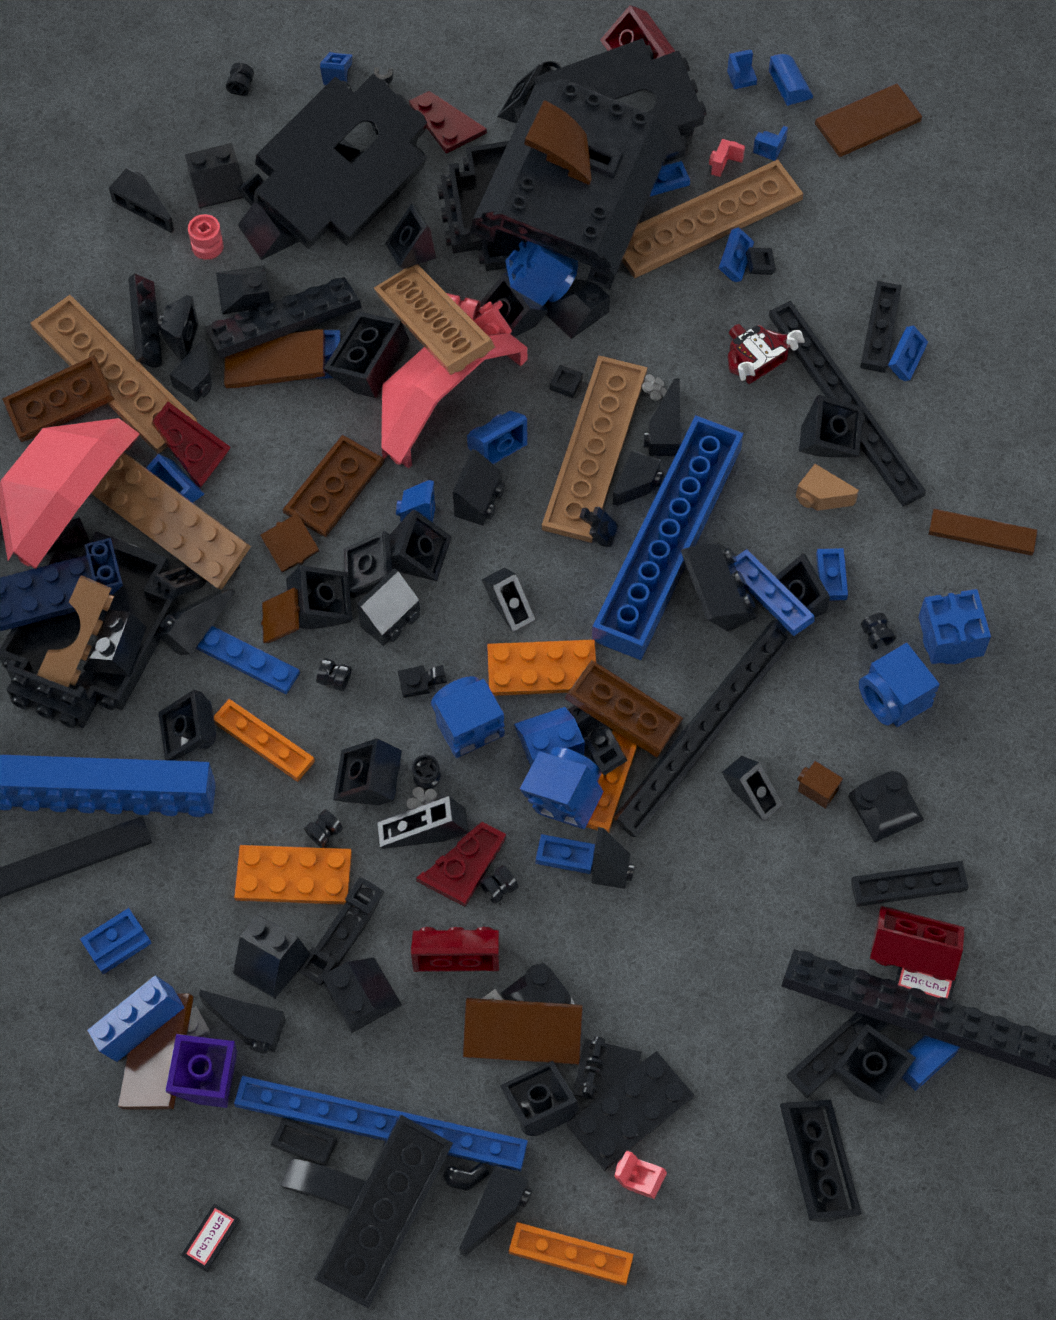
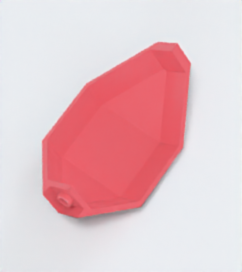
M510 333L488 335L492 339L495 348L489 351L486 356L476 359L466 365L462 371L455 372L452 375L447 372L425 347L382 384V457L385 459L390 455L396 464H403L409 469L412 466L411 448L437 403L486 359L507 355L518 365L522 366L528 360L527 347Z
M119 418L43 428L0 481V518L8 561L15 554L24 565L31 566L34 569L38 568L46 553L116 460L125 450L131 448L140 433Z

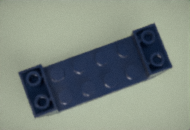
M111 538L84 544L87 553L85 556L1 577L0 631L76 612L69 601L81 575L112 588L109 595H113L123 586Z

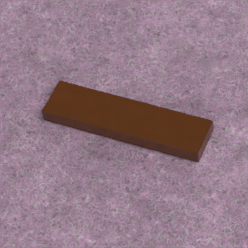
M933 509L928 535L1032 556L1037 529Z

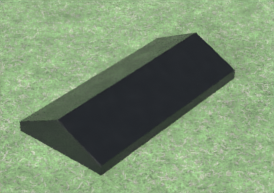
M816 1100L781 1103L780 1108L809 1221L825 1223L861 1215L832 1101ZM824 1107L826 1109L829 1125L831 1128L833 1140L835 1143L837 1155L839 1158L841 1170L843 1173L852 1209L848 1208L842 1181L840 1178L838 1166L836 1163L834 1151L832 1148L830 1136L828 1133L825 1117L822 1108Z

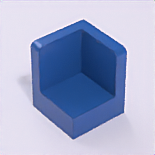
M752 50L729 54L727 72L734 89L757 85V78L752 67Z
M783 126L779 135L767 131L763 133L758 132L754 141L753 153L775 161L786 142L788 127Z

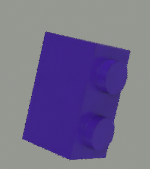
M176 1034L166 1093L199 1105L227 1108L237 1057L235 1042Z

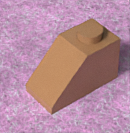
M814 464L799 483L796 498L806 508L812 507L817 511L853 506L856 503L859 490Z

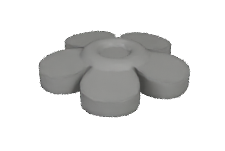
M650 374L644 377L645 382L642 384L644 392L650 394L651 399L654 401H658L660 398L663 399L667 392L663 387L664 382L658 377L655 379Z
M415 788L412 792L414 798L407 800V807L412 810L434 802L437 798L436 791L428 789L424 795L423 788Z

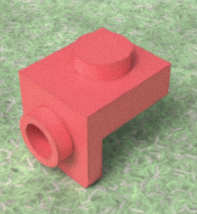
M722 139L717 152L712 151L709 159V165L712 166L711 174L720 177L728 159L742 163L745 146L734 141Z
M501 301L493 305L491 302H488L478 309L480 314L473 321L487 335L512 332L499 312V309L503 306Z
M626 1151L616 1166L614 1177L624 1188L655 1199L667 1172L664 1168L639 1160L632 1152Z

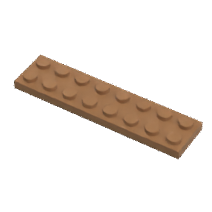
M779 160L773 161L638 224L622 262L635 279L729 235L732 229L746 227L803 200V192Z
M418 264L405 268L374 287L379 298L450 375L462 371L466 365L486 356L489 351L495 348L492 339Z
M71 295L30 323L32 329L69 366L95 355L115 400L107 404L130 427L140 433L139 436L157 454L165 450L168 445L154 428L152 421L167 401L197 422V419Z
M598 356L542 523L543 531L590 543L593 542L594 538L589 534L591 526L579 516L582 508H587L590 512H593L594 508L598 506L602 510L604 508L642 390L644 377L647 375V367Z
M123 453L116 460L91 493L218 589H223L251 548L248 543L126 453Z

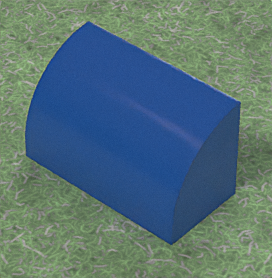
M787 54L770 57L769 73L787 106L813 98L793 57Z
M158 454L146 467L147 470L192 503L204 495L203 491L173 460Z
M924 1035L907 1051L915 1056L916 1059L902 1078L914 1091H917L957 1054L960 1047Z

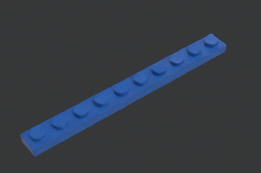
M246 1076L241 1078L234 1102L235 1107L383 1141L387 1140L398 1116L403 1115L452 1142L453 1145L447 1154L449 1156L519 1172L522 1170L528 1140Z

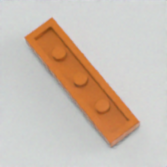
M228 699L214 715L215 725L297 782L315 763L313 756L231 699Z
M614 730L612 733L628 761L605 776L601 774L598 783L604 792L586 826L597 831L598 827L604 828L608 833L638 746Z
M518 1222L516 1223L509 1248V1254L624 1286L627 1283L634 1255Z

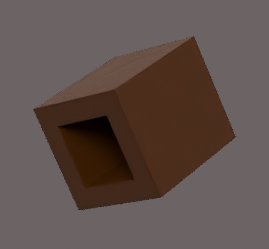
M814 761L810 768L805 767L798 776L797 781L800 782L798 792L826 809L841 788L843 778Z

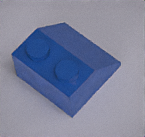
M513 411L495 416L491 422L482 427L474 428L467 435L469 450H477L492 464H495L527 445V418L525 415Z
M566 707L514 724L530 766H532L539 751L549 754L554 747L567 748L584 755V739L575 718Z

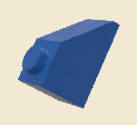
M428 480L404 490L403 498L397 501L396 516H400L401 522L412 510H416L433 522L436 507L434 481Z

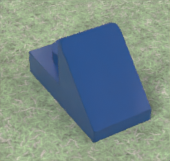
M329 52L320 62L323 85H327L335 76L340 81L347 83L348 69L352 65L353 55Z

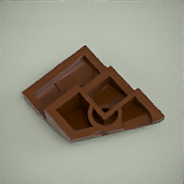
M544 100L525 138L524 145L547 154L546 160L568 169L569 177L590 185L591 170L587 134L566 112Z

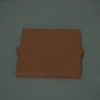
M298 513L283 522H277L276 526L260 535L281 572L297 564L302 565L304 560L320 552Z
M292 588L262 602L263 620L261 625H263V643H271L299 630L298 612L300 607H298V589Z

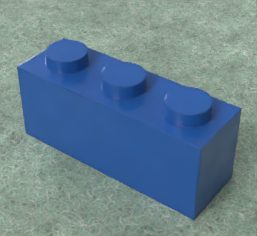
M155 975L87 1031L99 1052L118 1062L185 1007L173 987Z

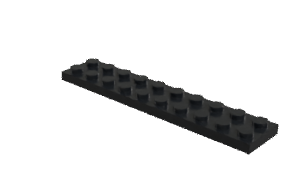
M793 950L781 987L1056 1080V1035H1049L1038 1031L1034 1027L1010 1022L1002 1016H992L983 1013L975 1007H966L954 1003L945 997H932L921 989H909L900 986L894 980L882 979L870 975L864 970H855L843 966L835 960H826L814 956L808 951Z

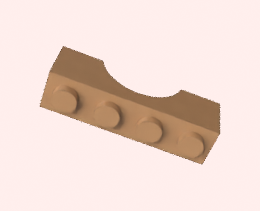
M82 575L80 576L69 601L80 618L79 636L66 648L48 650L37 674L38 676L69 687L70 684L76 685L81 673L77 669L81 659L86 661L92 646L88 645L91 634L97 636L103 621L98 618L102 609L108 611L114 596L109 595L112 588Z

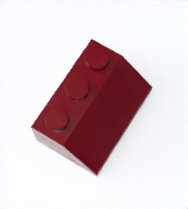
M631 5L600 39L607 51L643 38L645 45H650L654 59L675 52L647 11Z
M881 906L870 959L875 960L880 965H895L903 967L911 973L922 972L933 975L938 980L949 979L955 981L963 952L964 927Z
M423 927L419 931H413L411 943L413 972L499 971V930H493L491 927H479L476 930H465L462 927L436 930L432 927Z

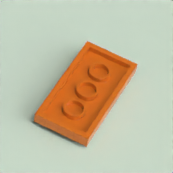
M595 640L487 644L489 688L494 696L568 693L591 660L596 662Z
M240 845L235 901L345 905V898L349 893L352 851L351 849Z

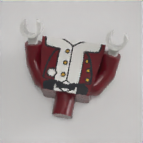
M736 324L729 331V335L733 339L727 355L729 372L739 376L741 381L746 380L748 384L753 383L787 361L788 347L796 350L798 349L797 343L805 342L802 332L794 330L789 334H780L768 329L766 330L761 325H756L746 331L740 324Z

